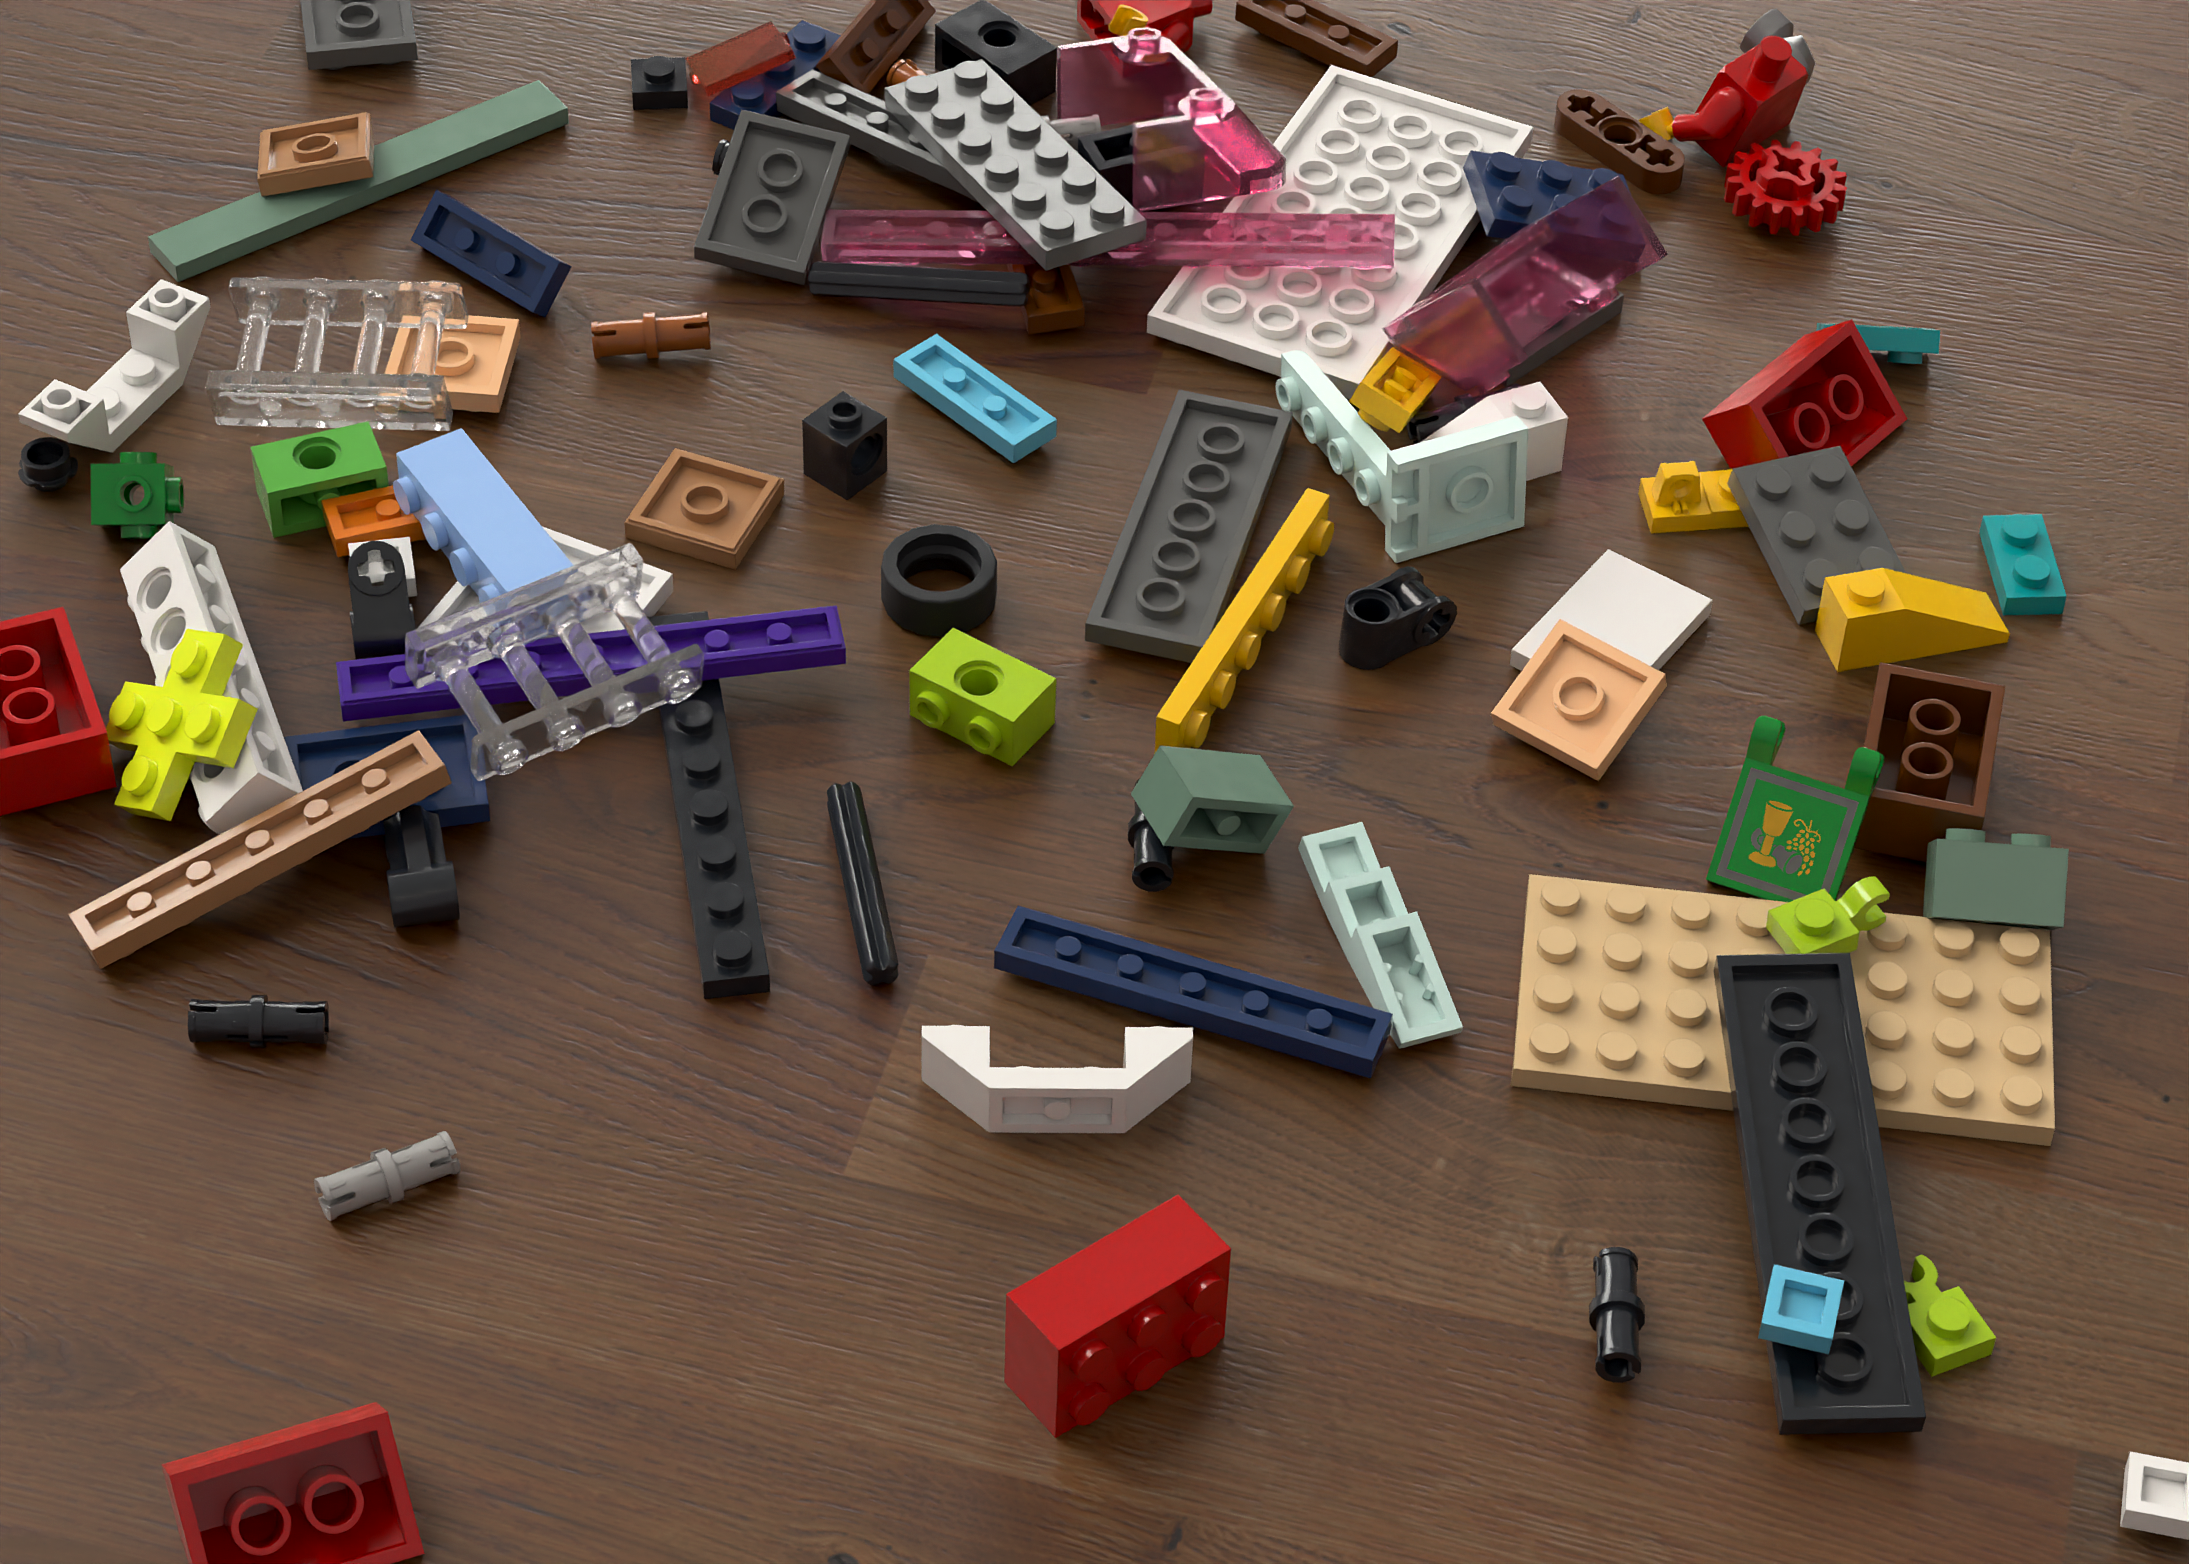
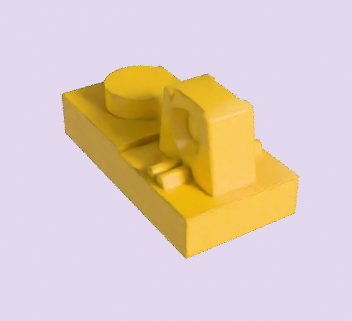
M1695 461L1661 463L1656 477L1641 478L1638 494L1650 533L1749 527L1727 484L1732 469L1698 472Z

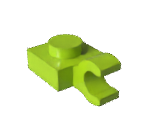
M1876 876L1867 877L1856 882L1837 901H1834L1824 888L1768 910L1766 929L1786 954L1850 953L1857 950L1860 931L1872 930L1886 922V915L1877 904L1888 900L1890 893Z

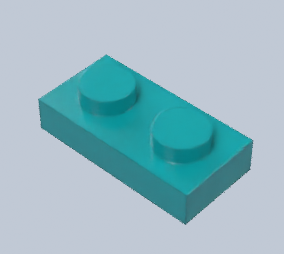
M1817 323L1816 331L1836 324ZM1855 325L1869 350L1888 351L1887 362L1922 364L1923 353L1939 354L1940 330Z
M2042 514L1983 516L1979 534L2002 614H2063L2067 596Z

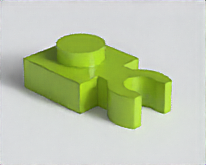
M1924 1255L1915 1257L1911 1272L1915 1282L1904 1281L1916 1356L1931 1377L1992 1355L1996 1336L1961 1288L1957 1286L1941 1292L1936 1285L1938 1273L1933 1262Z

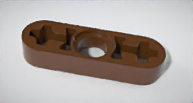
M1574 89L1566 91L1559 96L1554 126L1561 136L1617 174H1623L1626 180L1645 192L1668 194L1680 187L1685 156L1678 147L1595 92ZM1608 139H1623L1631 143L1617 144L1608 141Z

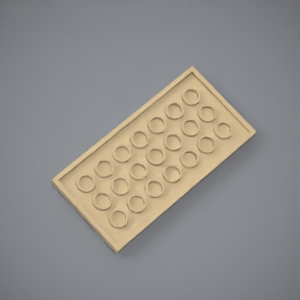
M1529 874L1511 1086L1733 1111L1714 978L1716 956L1786 954L1766 929L1768 910L1788 902ZM1884 913L1886 915V922L1872 930L1860 931L1857 950L1850 952L1878 1127L2051 1146L2055 1131L2050 931L1948 919H1928L1927 917Z

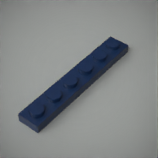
M1017 906L994 950V969L1367 1078L1372 1077L1392 1029L1393 1014L1022 906Z

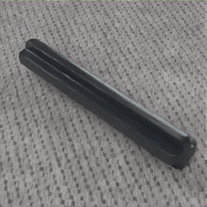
M817 261L812 264L808 274L810 292L818 296L1012 307L1025 306L1030 296L1029 276L1024 272Z
M852 781L844 785L834 783L827 790V807L863 979L873 986L881 982L891 984L899 975L897 969L899 963L861 788Z

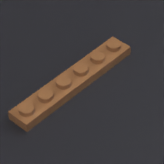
M418 730L68 915L79 937L98 967L102 969L121 958L131 955L141 947L175 929L191 923L196 918L226 902L250 892L260 884L294 866L310 860L313 856L347 838L367 830L370 826L398 811L422 801L432 793L448 786L452 781L445 764Z

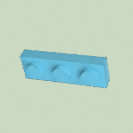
M938 334L933 335L893 359L894 378L1012 463L1017 462L1056 437L1057 419Z

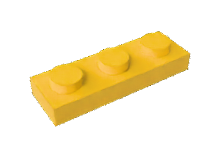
M1392 347L1360 382L1349 402L1360 409L1358 415L1369 425L1381 431H1389L1391 428L1400 433L1428 400L1442 377Z

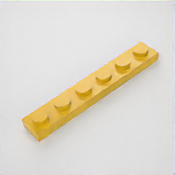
M1310 488L1306 489L1156 716L1155 753L1159 746L1193 747L1198 749L1202 745L1210 726L1212 714L1217 707L1224 709L1228 705L1234 692L1236 677L1242 668L1246 670L1252 668L1260 650L1262 637L1267 630L1274 632L1278 628L1285 611L1286 600L1292 592L1299 594L1308 578L1310 563L1316 555L1322 557L1327 552L1334 533V523L1328 521L1330 495Z

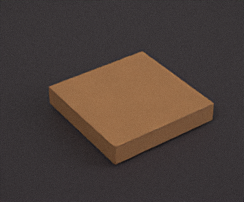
M370 113L347 115L267 129L260 132L257 180L261 196L373 177L374 127Z
M675 448L624 522L625 538L736 570L783 498L784 479Z

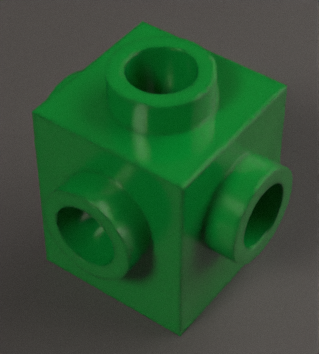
M121 452L120 463L90 464L91 525L98 527H121V538L151 539L158 532V527H164L169 521L174 523V513H183L182 477H174V466L157 463V453ZM142 486L144 498L136 505L133 495L136 489Z

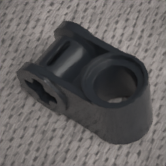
M369 541L361 544L353 551L348 563L352 603L350 620L355 660L418 653L413 606L409 604L405 567L401 554L394 546L384 541ZM381 562L383 571L390 572L385 574L384 585L372 586L370 577L365 576L369 572V563Z
M1414 567L1400 568L1390 576L1367 587L1356 589L1347 596L1344 604L1339 640V655L1346 663L1359 669L1375 670L1382 668L1390 661L1440 640L1453 625L1457 615V606L1448 597L1437 596L1424 585V577Z

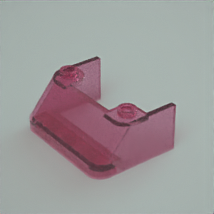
M1146 27L1130 30L1126 36L1057 46V120L1098 114L1100 124L1104 126L1178 114V117L1133 123V207L1138 212L1267 192L1281 188L1286 183L1285 156L1206 74L1168 38L1161 36L1159 30Z
M1618 175L1522 228L1389 322L1382 330L1397 351L1464 391L1476 386L1479 393L1484 394L1510 377L1507 370L1521 364L1528 358L1523 347L1565 316L1584 305L1590 313L1607 305L1620 295L1615 288L1618 283L1628 276L1660 261L1668 253Z

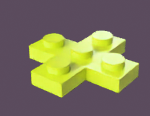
M186 629L182 641L177 645L172 654L171 668L163 687L125 681L120 695L117 696L111 705L106 731L109 744L122 750L133 751L135 754L123 772L122 786L114 805L134 815L171 821L195 762L234 768L258 710L241 699L222 696L243 647L242 643L226 634Z

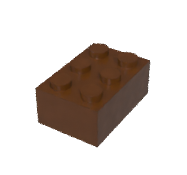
M1880 662L1863 747L1880 752L1884 756V764L1870 798L1854 848L1927 862L1928 843L1935 839H1946V829L1982 830L2005 685Z

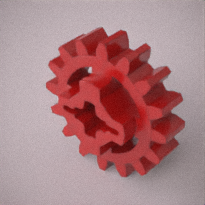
M1777 139L1772 140L1771 147L1764 149L1757 143H1753L1750 145L1749 154L1738 151L1735 153L1734 163H1728L1724 188H1726L1724 200L1727 203H1734L1732 211L1734 216L1750 215L1748 226L1752 228L1765 223L1769 225L1770 234H1776L1780 227H1786L1793 236H1799L1800 228L1803 226H1807L1814 232H1819L1822 221L1833 224L1836 221L1837 212L1843 211L1847 190L1845 186L1847 175L1845 172L1837 171L1838 161L1835 158L1821 160L1822 149L1818 147L1805 152L1801 150L1802 146L1799 141H1794L1790 148L1782 147Z

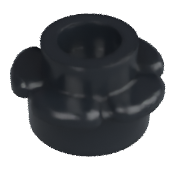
M43 437L35 439L26 444L21 451V460L19 462L21 469L18 471L20 480L29 487H34L42 492L57 491L67 484L68 478H72L77 474V459L70 456L68 445L58 438Z

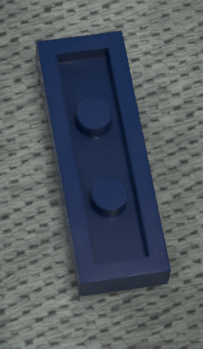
M804 20L800 21L710 102V120L734 130L741 109L779 118L783 113L777 111L776 92L812 69L820 72L816 64L841 35Z
M438 190L435 191L411 238V241L531 312L543 317L547 316L572 267L452 196Z

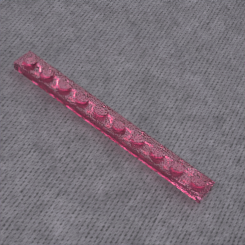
M827 209L821 241L823 262L860 264L901 263L904 265L937 263L963 266L975 264H1023L1024 266L1039 264L988 211ZM1139 212L1147 220L1145 240L1065 264L1076 267L1088 265H1127L1130 267L1157 265L1186 266L1190 268L1202 266H1241L1244 268L1267 266L1300 267L1304 269L1317 267L1394 268L1395 214Z

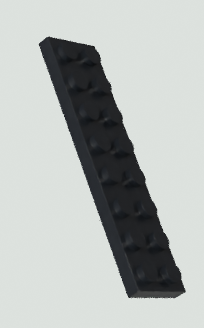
M1850 953L1717 955L1714 966V978L1762 1316L1774 1264L1844 1280L1829 1354L1766 1340L1779 1435L1922 1432L1926 1412Z

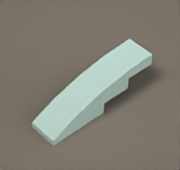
M1363 822L1303 836L1298 849L1321 905L1349 964L1373 1008L1393 1014L1390 1035L1398 1048L1401 1049L1461 1033L1462 1023L1418 913L1416 911L1408 914L1390 867L1380 868Z

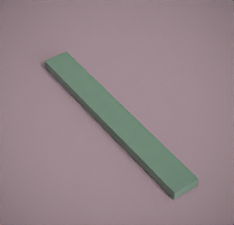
M537 80L375 145L374 171L371 178L268 196H261V192L255 193L148 236L150 252L177 282L183 281L569 123L568 108L540 80Z

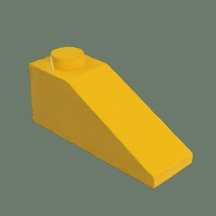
M1886 568L1825 577L1815 632L1837 672L1879 665L1880 662L1892 663L2007 643L2010 635L1986 592Z

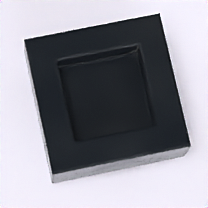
M654 56L648 59H631L633 110L688 108L685 57L668 58Z

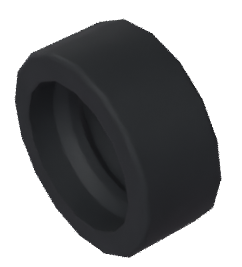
M933 524L917 527L896 537L884 551L881 565V600L887 615L902 628L920 635L944 637L952 628L966 633L982 624L994 610L997 594V560L991 546L976 533L958 526ZM942 569L963 574L970 578L972 582L959 589L937 592L915 587L908 583L906 579L922 571Z

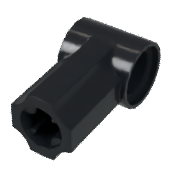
M411 805L398 811L393 817L383 821L387 861L390 865V870H386L394 929L459 920L460 912L452 861L446 862L439 814L430 813L424 810L421 805Z

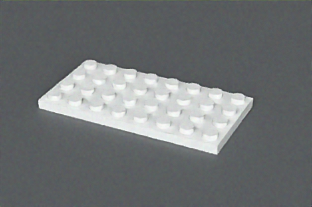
M1331 65L1148 313L1147 333L1281 377V354L1295 350L1303 351L1310 356L1345 398L1350 399L1365 376L1392 347L1395 348L1481 220L1463 170L1470 150L1486 153L1505 152L1514 157L1522 158L1531 145L1533 127Z

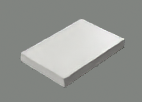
M1608 549L1516 644L1511 651L1510 665L1522 671L1553 627L1561 619L1645 664L1660 670L1710 616L1712 599Z

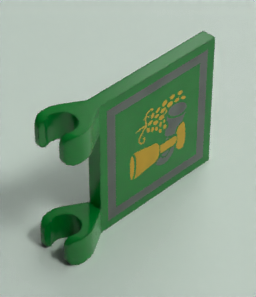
M1759 716L1754 724L1747 755L1706 880L1766 900L1791 902L1825 888L1834 901H1837L1870 798L1884 764V756L1880 752L1865 747L1858 748L1854 753L1845 789L1772 766L1781 746L1786 726L1778 719Z

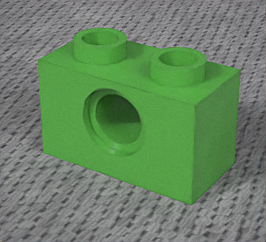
M369 421L251 447L256 491L273 538L325 527L326 523L323 517L321 500L389 486L387 467Z

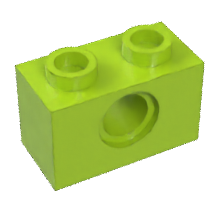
M952 628L909 670L911 716L919 719L931 728H937L972 746L978 752L988 754L1010 766H1013L1055 723V677L955 628Z

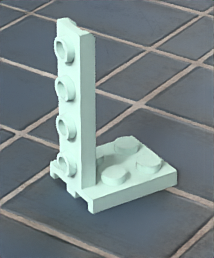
M1295 350L1281 354V379H1278L1276 382V395L1282 410L1293 412V417L1302 426L1308 441L1318 445L1328 457L1335 473L1344 476L1355 489L1361 504L1369 506L1385 525V551L1395 563L1524 526L1528 427L1518 416L1391 451L1373 429L1358 415L1354 407L1307 353Z

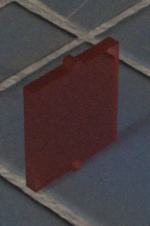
M770 21L685 58V61L691 71L689 75L693 85L700 84L709 97L794 60L796 57L789 45L790 40L787 33H780Z

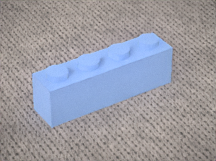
M462 428L396 453L399 479L393 482V490L400 508L406 515L413 513L418 519L429 545L434 550L441 549L448 557L456 579L464 587L471 586L478 595L482 610L491 623L499 622L512 640L517 642L581 616L578 570Z

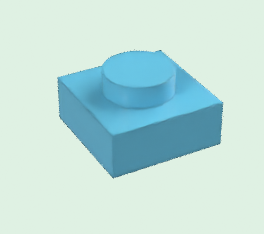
M1774 1264L1758 1338L1829 1354L1844 1280Z

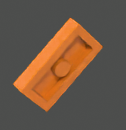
M393 485L321 500L324 521L337 557L350 555L348 543L410 537V542L426 539L422 525L414 514L406 515L400 508L394 494Z

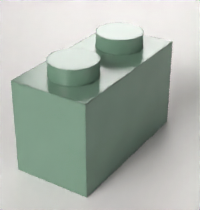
M1159 746L1131 793L1163 846L1265 854L1294 807L1260 755Z
M1949 828L1946 829V839H1935L1928 843L1923 917L2041 930H2056L2064 927L2069 849L2051 848V836L2017 833L2011 834V844L1985 842L1986 831Z

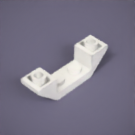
M161 279L126 312L132 348L87 391L54 379L18 413L20 423L69 443L113 453L183 385L210 310L209 298Z
M922 1026V1081L988 1132L1125 1133L1190 1083L1193 1028H1167L1162 1026L1125 1027L1123 1068H1032L1027 1066L1010 1068L990 1067V1026Z

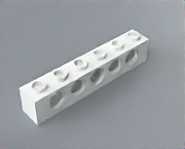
M169 521L120 569L129 595L127 597L128 605L135 613L142 633L141 644L149 654L156 675V686L163 687L171 668L172 654L177 645L182 641L186 629L226 634L243 644L222 696L241 699L258 710L234 768L195 762L189 775L200 805L198 812L201 819L211 830L222 834L303 790L215 546Z

